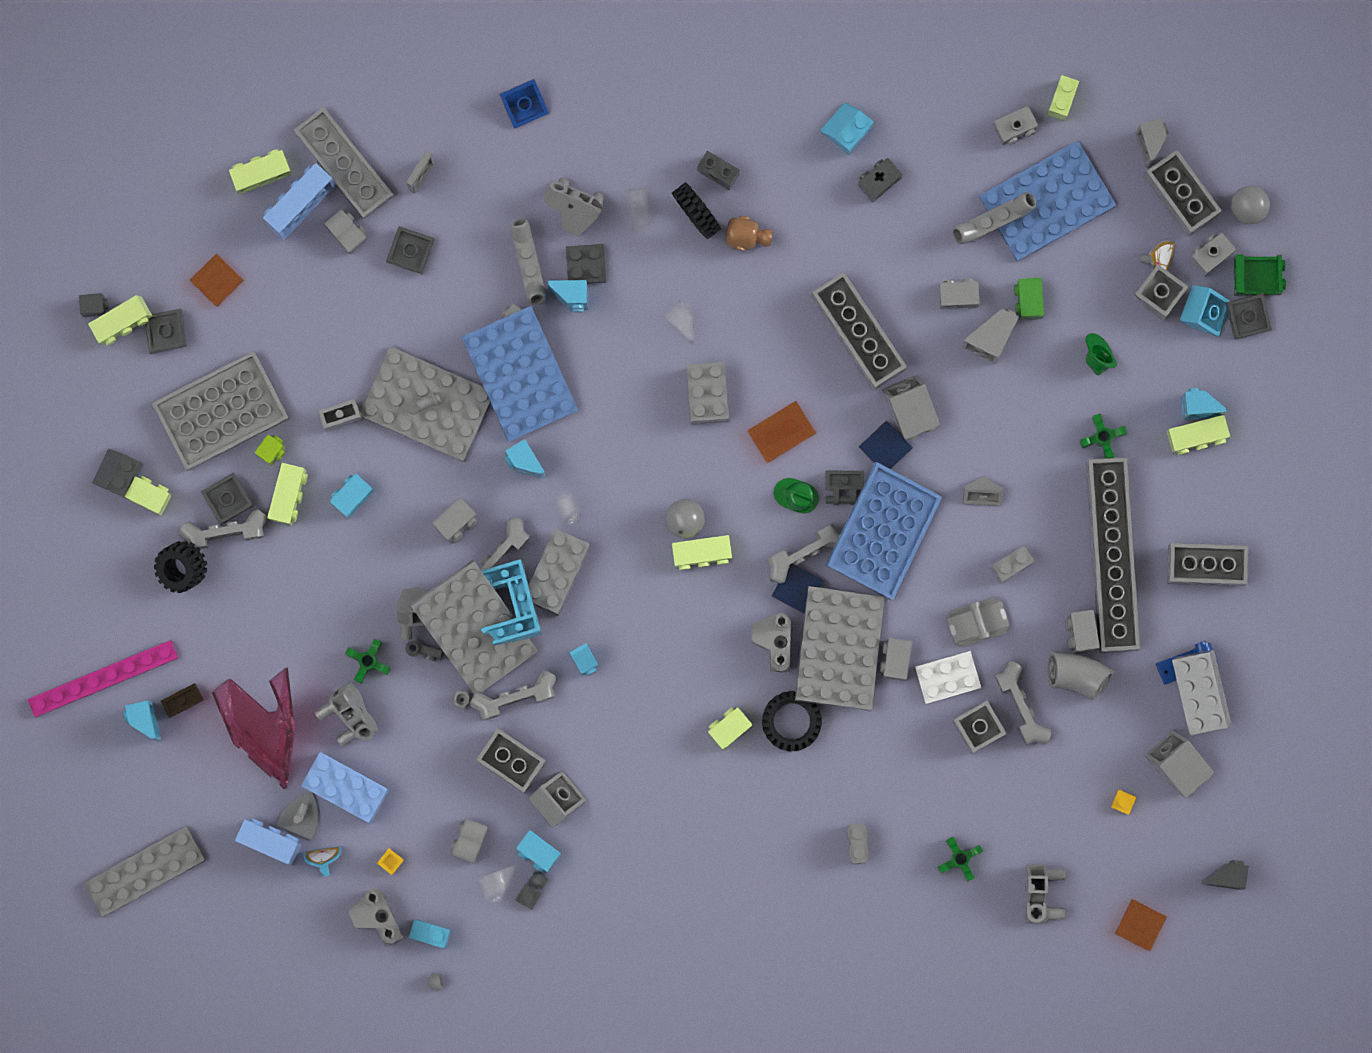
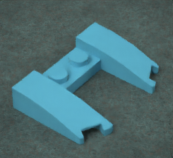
M521 559L482 570V573L494 590L504 587L509 588L516 614L515 619L481 628L484 635L489 633L494 639L492 644L499 645L542 635Z

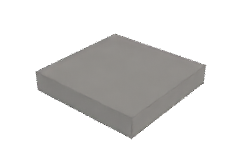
M424 152L406 182L409 191L414 194L418 191L434 164L430 152Z

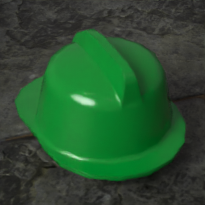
M1089 333L1085 339L1088 347L1086 363L1095 375L1099 376L1109 368H1115L1117 362L1108 343L1098 334Z
M785 478L774 487V498L784 508L805 514L813 511L818 505V492L810 484L793 478Z

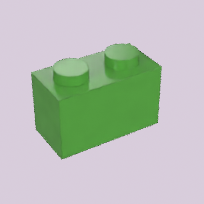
M1042 278L1018 279L1017 284H1014V294L1018 296V303L1015 304L1016 315H1019L1020 320L1043 318Z

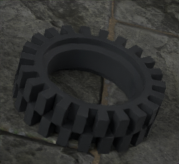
M683 183L672 192L673 197L686 216L689 217L690 221L707 240L721 230L711 211L688 183Z
M794 691L782 692L773 697L765 707L762 716V726L766 738L778 749L789 752L799 751L811 745L817 739L822 727V715L817 704L795 701L796 692ZM785 704H798L805 708L809 714V729L800 738H784L777 732L774 726V716L777 710Z

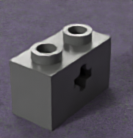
M706 151L697 166L698 172L728 190L731 189L740 174L738 168L709 151Z
M889 158L884 161L883 159L879 160L874 165L875 169L870 173L866 171L859 177L858 186L872 202L902 179L903 174ZM876 175L878 177L883 176L882 182L880 180L875 181Z

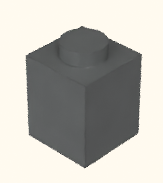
M102 293L79 295L80 314L83 317L102 316L109 309L108 299Z

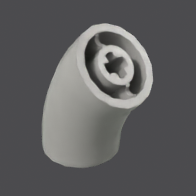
M1050 652L1047 660V676L1051 688L1075 691L1093 701L1105 690L1114 674V670L1108 666L1077 654Z

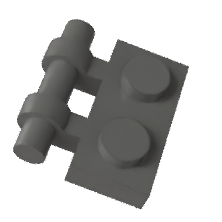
M826 470L825 490H833V496H825V503L855 505L858 498L856 490L861 491L864 486V471ZM839 490H850V496H839Z

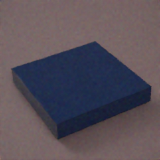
M887 420L859 446L873 463L878 462L889 469H892L913 449Z
M790 564L785 582L782 584L778 583L771 597L805 614L808 587L820 588L824 580L794 564Z

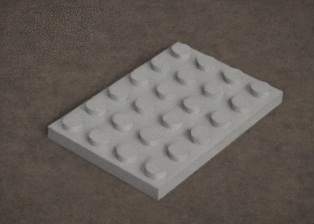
M390 346L360 414L362 418L464 462L491 402L484 387ZM432 392H438L442 403L439 406L435 405L420 411L416 399L429 396Z
M255 351L152 403L186 471L289 419Z
M474 560L410 604L474 694L477 692L482 693L538 652L529 638L493 645L494 639L489 633L485 635L482 633L481 628L515 618Z
M808 587L795 701L866 711L872 710L884 597Z

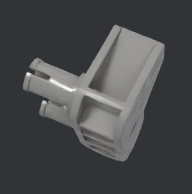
M561 177L558 182L550 183L548 191L544 196V201L548 206L560 211L563 230L579 236L597 219L603 209L602 203L605 196L601 192H596L594 196L572 188L569 186L570 181L566 177Z
M420 587L403 589L397 603V624L401 626L400 637L404 641H409L413 638L412 626L424 625L410 606V604L426 594Z
M780 613L753 623L752 643L771 652L770 671L790 672V618L786 614ZM779 641L783 642L782 646L778 645Z
M352 682L334 691L329 698V703L315 710V714L320 721L335 713L346 724L349 730L337 736L338 742L343 747L355 739L362 741L370 740L374 733L378 731L376 722L366 711L361 693Z
M1026 865V923H1046L1048 919L1065 920V908H1048L1046 906L1048 880L1065 881V869H1048L1046 865ZM1031 880H1042V890H1035V884H1031ZM1034 908L1041 912L1037 919H1034V916L1031 915Z
M373 888L368 890L348 912L355 928H377L385 947L403 939V935L386 897L379 889ZM384 913L386 915L385 919L380 917L381 914Z

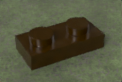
M196 683L161 700V703L168 717L172 718L203 702L204 699Z

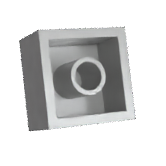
M460 497L432 524L450 544L452 542L456 544L463 538L465 530H471L477 525L478 516Z
M1094 610L1070 613L1065 620L1066 631L1070 632V638L1068 639L1069 650H1072L1073 654L1097 651L1100 646Z
M988 701L981 703L952 721L971 754L1007 734Z

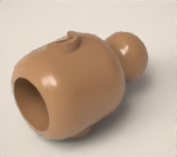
M739 216V218L729 220L725 241L734 250L745 252V250L755 248L756 243H760L765 247L770 246L773 231L770 229L758 230L757 222L750 220V217Z

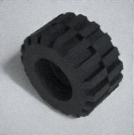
M177 541L157 554L158 557L155 558L156 564L154 569L157 571L155 576L159 577L160 580L158 582L160 584L163 583L166 590L170 588V592H186L201 583L205 578L204 574L207 573V568H205L207 561H204L205 555L204 553L201 554V549L199 547L195 548V544L192 542L188 544L187 541ZM176 559L184 565L186 574L178 570Z

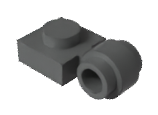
M416 641L408 642L405 647L409 656L416 657L421 653L425 655V659L436 662V659L441 660L443 655L442 651L420 645ZM412 646L417 647L415 652L410 651Z
M534 871L529 879L532 886L524 884L515 901L532 910L542 894L536 889H543L548 880L545 878L546 875Z

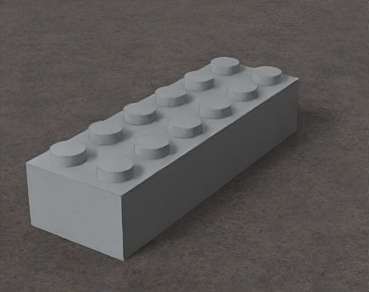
M844 272L812 292L811 297L874 391L906 371V364Z

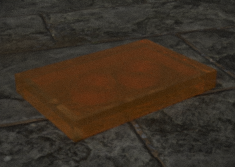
M796 401L747 430L767 464L816 434Z

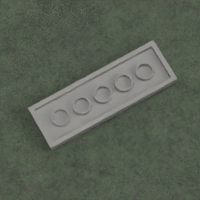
M324 107L294 129L300 140L363 219L394 196Z
M186 826L84 884L101 916L105 917L204 862L205 858Z

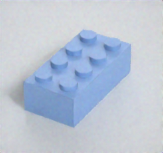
M316 163L313 166H308L303 172L305 175L300 180L296 179L291 184V189L278 197V203L274 207L270 206L264 212L265 216L263 219L265 223L282 240L336 187L333 179Z
M321 752L318 754L301 785L370 824L389 792V789Z

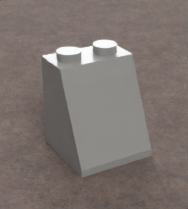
M1007 308L1006 310H999L966 337L962 348L996 364L1019 318L1016 316V312Z
M918 375L882 389L900 434L905 440L915 439L919 436L918 434L932 432L937 426H940L926 385Z
M1174 730L1145 755L1176 792L1184 798L1193 795L1196 789L1202 783H1206L1214 773L1189 740Z

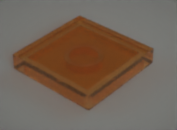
M217 253L190 279V282L216 307L244 281Z
M1131 899L1114 934L1150 951L1167 916Z

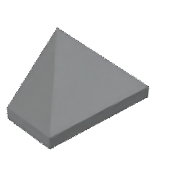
M982 476L964 487L963 504L1002 506L1003 488Z

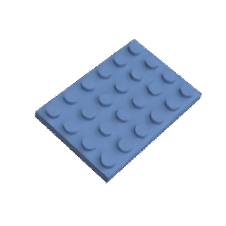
M1079 141L1074 142L979 196L987 212L1017 198L1024 192H1029L1034 196L1037 204L1029 215L998 229L1017 262L1116 207L1114 200Z
M532 306L461 337L508 442L578 411Z
M875 462L825 566L893 600L942 496Z

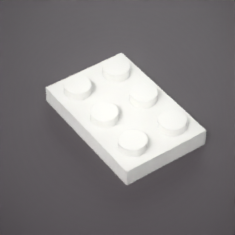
M971 651L915 667L925 704L981 689Z

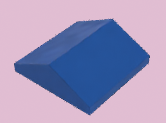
M535 79L500 93L514 129L549 114Z

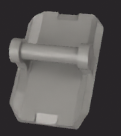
M994 597L954 609L946 617L955 645L963 647L1003 635L1010 628L1002 601Z

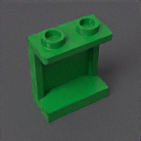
M1235 255L1234 296H1249L1261 293L1264 295H1281L1283 290L1286 289V280L1282 279V271H1285V260H1282V255L1275 257H1244V255Z

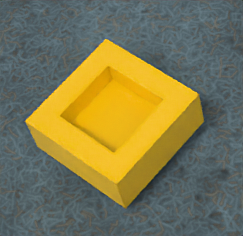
M1118 789L1111 808L1129 815L1136 797Z
M388 848L377 864L393 875L404 859Z

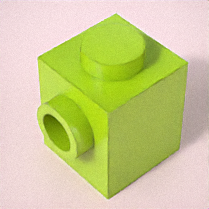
M267 435L254 453L272 466L276 460L280 461L285 454V451H283L285 447L282 445L284 441L276 435L273 437Z

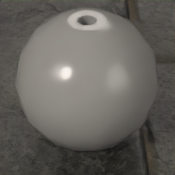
M1257 186L1242 187L1235 192L1231 200V210L1235 218L1241 223L1257 224L1267 217L1270 211V200L1265 191Z
M678 500L667 510V527L673 535L679 538L688 539L696 536L704 527V511L693 500Z

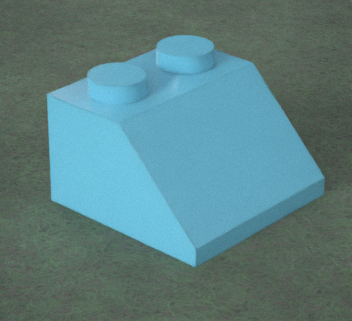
M844 102L820 132L849 155L873 128L874 122L860 110Z
M587 280L548 281L550 292L568 310H572L574 313H582L584 310H588Z
M1192 285L1180 321L1191 328L1219 337L1228 313L1225 302L1230 300L1211 288Z
M1190 388L1181 397L1183 420L1213 418L1221 416L1226 412V408L1205 390L1200 391L1199 388Z
M525 439L505 451L507 456L504 458L510 469L514 468L517 473L542 479L546 477L543 468Z
M147 700L125 705L126 710L123 711L125 722H128L130 726L151 739L161 741L153 703Z

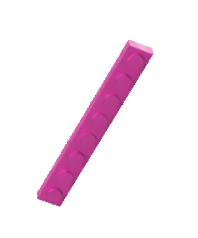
M170 640L27 700L36 718L179 658Z

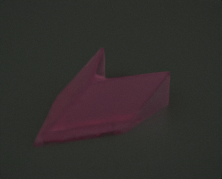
M288 667L269 680L278 702L277 711L272 712L265 710L232 679H227L212 692V695L233 744L238 749L241 747L249 754L248 758L270 777L274 776L284 790L287 789L295 738Z

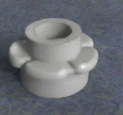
M465 690L457 691L453 695L454 699L452 701L454 706L459 707V709H466L472 700L469 696L470 694Z
M431 973L432 977L428 978L429 987L436 992L438 989L443 988L440 973Z

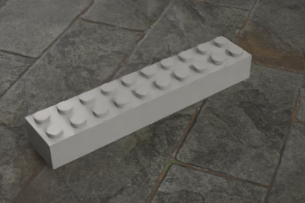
M1127 458L1091 459L1086 464L1099 653L1140 650Z

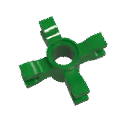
M1101 413L1093 415L1092 419L1097 432L1094 436L1081 439V448L1096 444L1102 447L1105 459L1114 458L1110 442L1113 438L1126 435V428L1122 426L1110 430L1104 426ZM1106 433L1108 441L1103 442L1099 440L1098 434Z
M374 638L368 652L362 654L348 647L345 654L357 660L360 665L354 678L356 682L362 684L367 672L373 669L388 675L391 668L377 662L375 657L382 645L381 641ZM367 656L373 658V663L370 666L363 665V659Z
M954 837L947 839L946 843L953 854L951 860L938 866L940 873L956 867L961 869L967 882L974 879L975 877L968 863L970 858L983 852L980 845L966 852L959 849ZM957 854L965 856L966 860L963 865L956 863L955 856Z

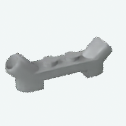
M1024 192L1017 198L955 226L953 236L959 244L979 240L984 235L1029 215L1036 207V200L1031 193Z
M524 218L516 219L510 224L527 299L531 305H540L546 301L547 297L529 221Z
M254 509L245 523L238 524V521L229 522L225 527L213 525L209 526L208 530L203 531L191 522H185L179 529V536L185 539L188 544L192 542L195 544V548L199 547L200 549L208 548L207 540L243 534L246 541L264 537L262 527L268 518L267 515L258 509Z
M521 518L508 519L506 522L507 539L504 543L500 541L494 548L496 552L491 557L488 555L482 561L481 571L496 567L512 547L520 551L528 542L531 536L524 531V522Z
M831 524L815 533L817 541L788 556L786 551L783 550L768 558L767 562L771 567L769 573L770 581L780 584L784 583L790 564L794 563L795 566L805 561L804 557L811 554V556L822 552L821 547L823 546L834 548L841 533L837 532L834 525Z
M1008 661L1003 672L995 675L997 684L1002 693L1009 690L1025 724L1018 728L1025 744L1029 745L1036 741L1045 745L1048 743L1052 731L1050 728L1034 723L1032 719L1035 716L1031 706L1027 707L1024 701L1027 699L1023 689H1019L1017 686L1023 668L1016 662Z
M546 670L541 671L534 687L528 688V685L517 688L516 693L504 692L499 694L497 699H492L477 692L474 694L470 706L480 712L483 721L500 716V707L535 696L537 703L555 697L553 686L557 680L556 675Z

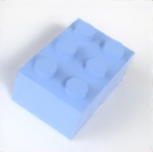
M250 818L249 821L244 819L235 839L236 842L288 865H293L302 845L298 843V838L286 834L284 837L280 835V830L268 826L266 829L262 827V822Z

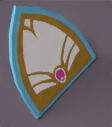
M342 846L304 851V861L307 864L319 867L322 876L327 877L330 875L328 864L335 861L341 855Z

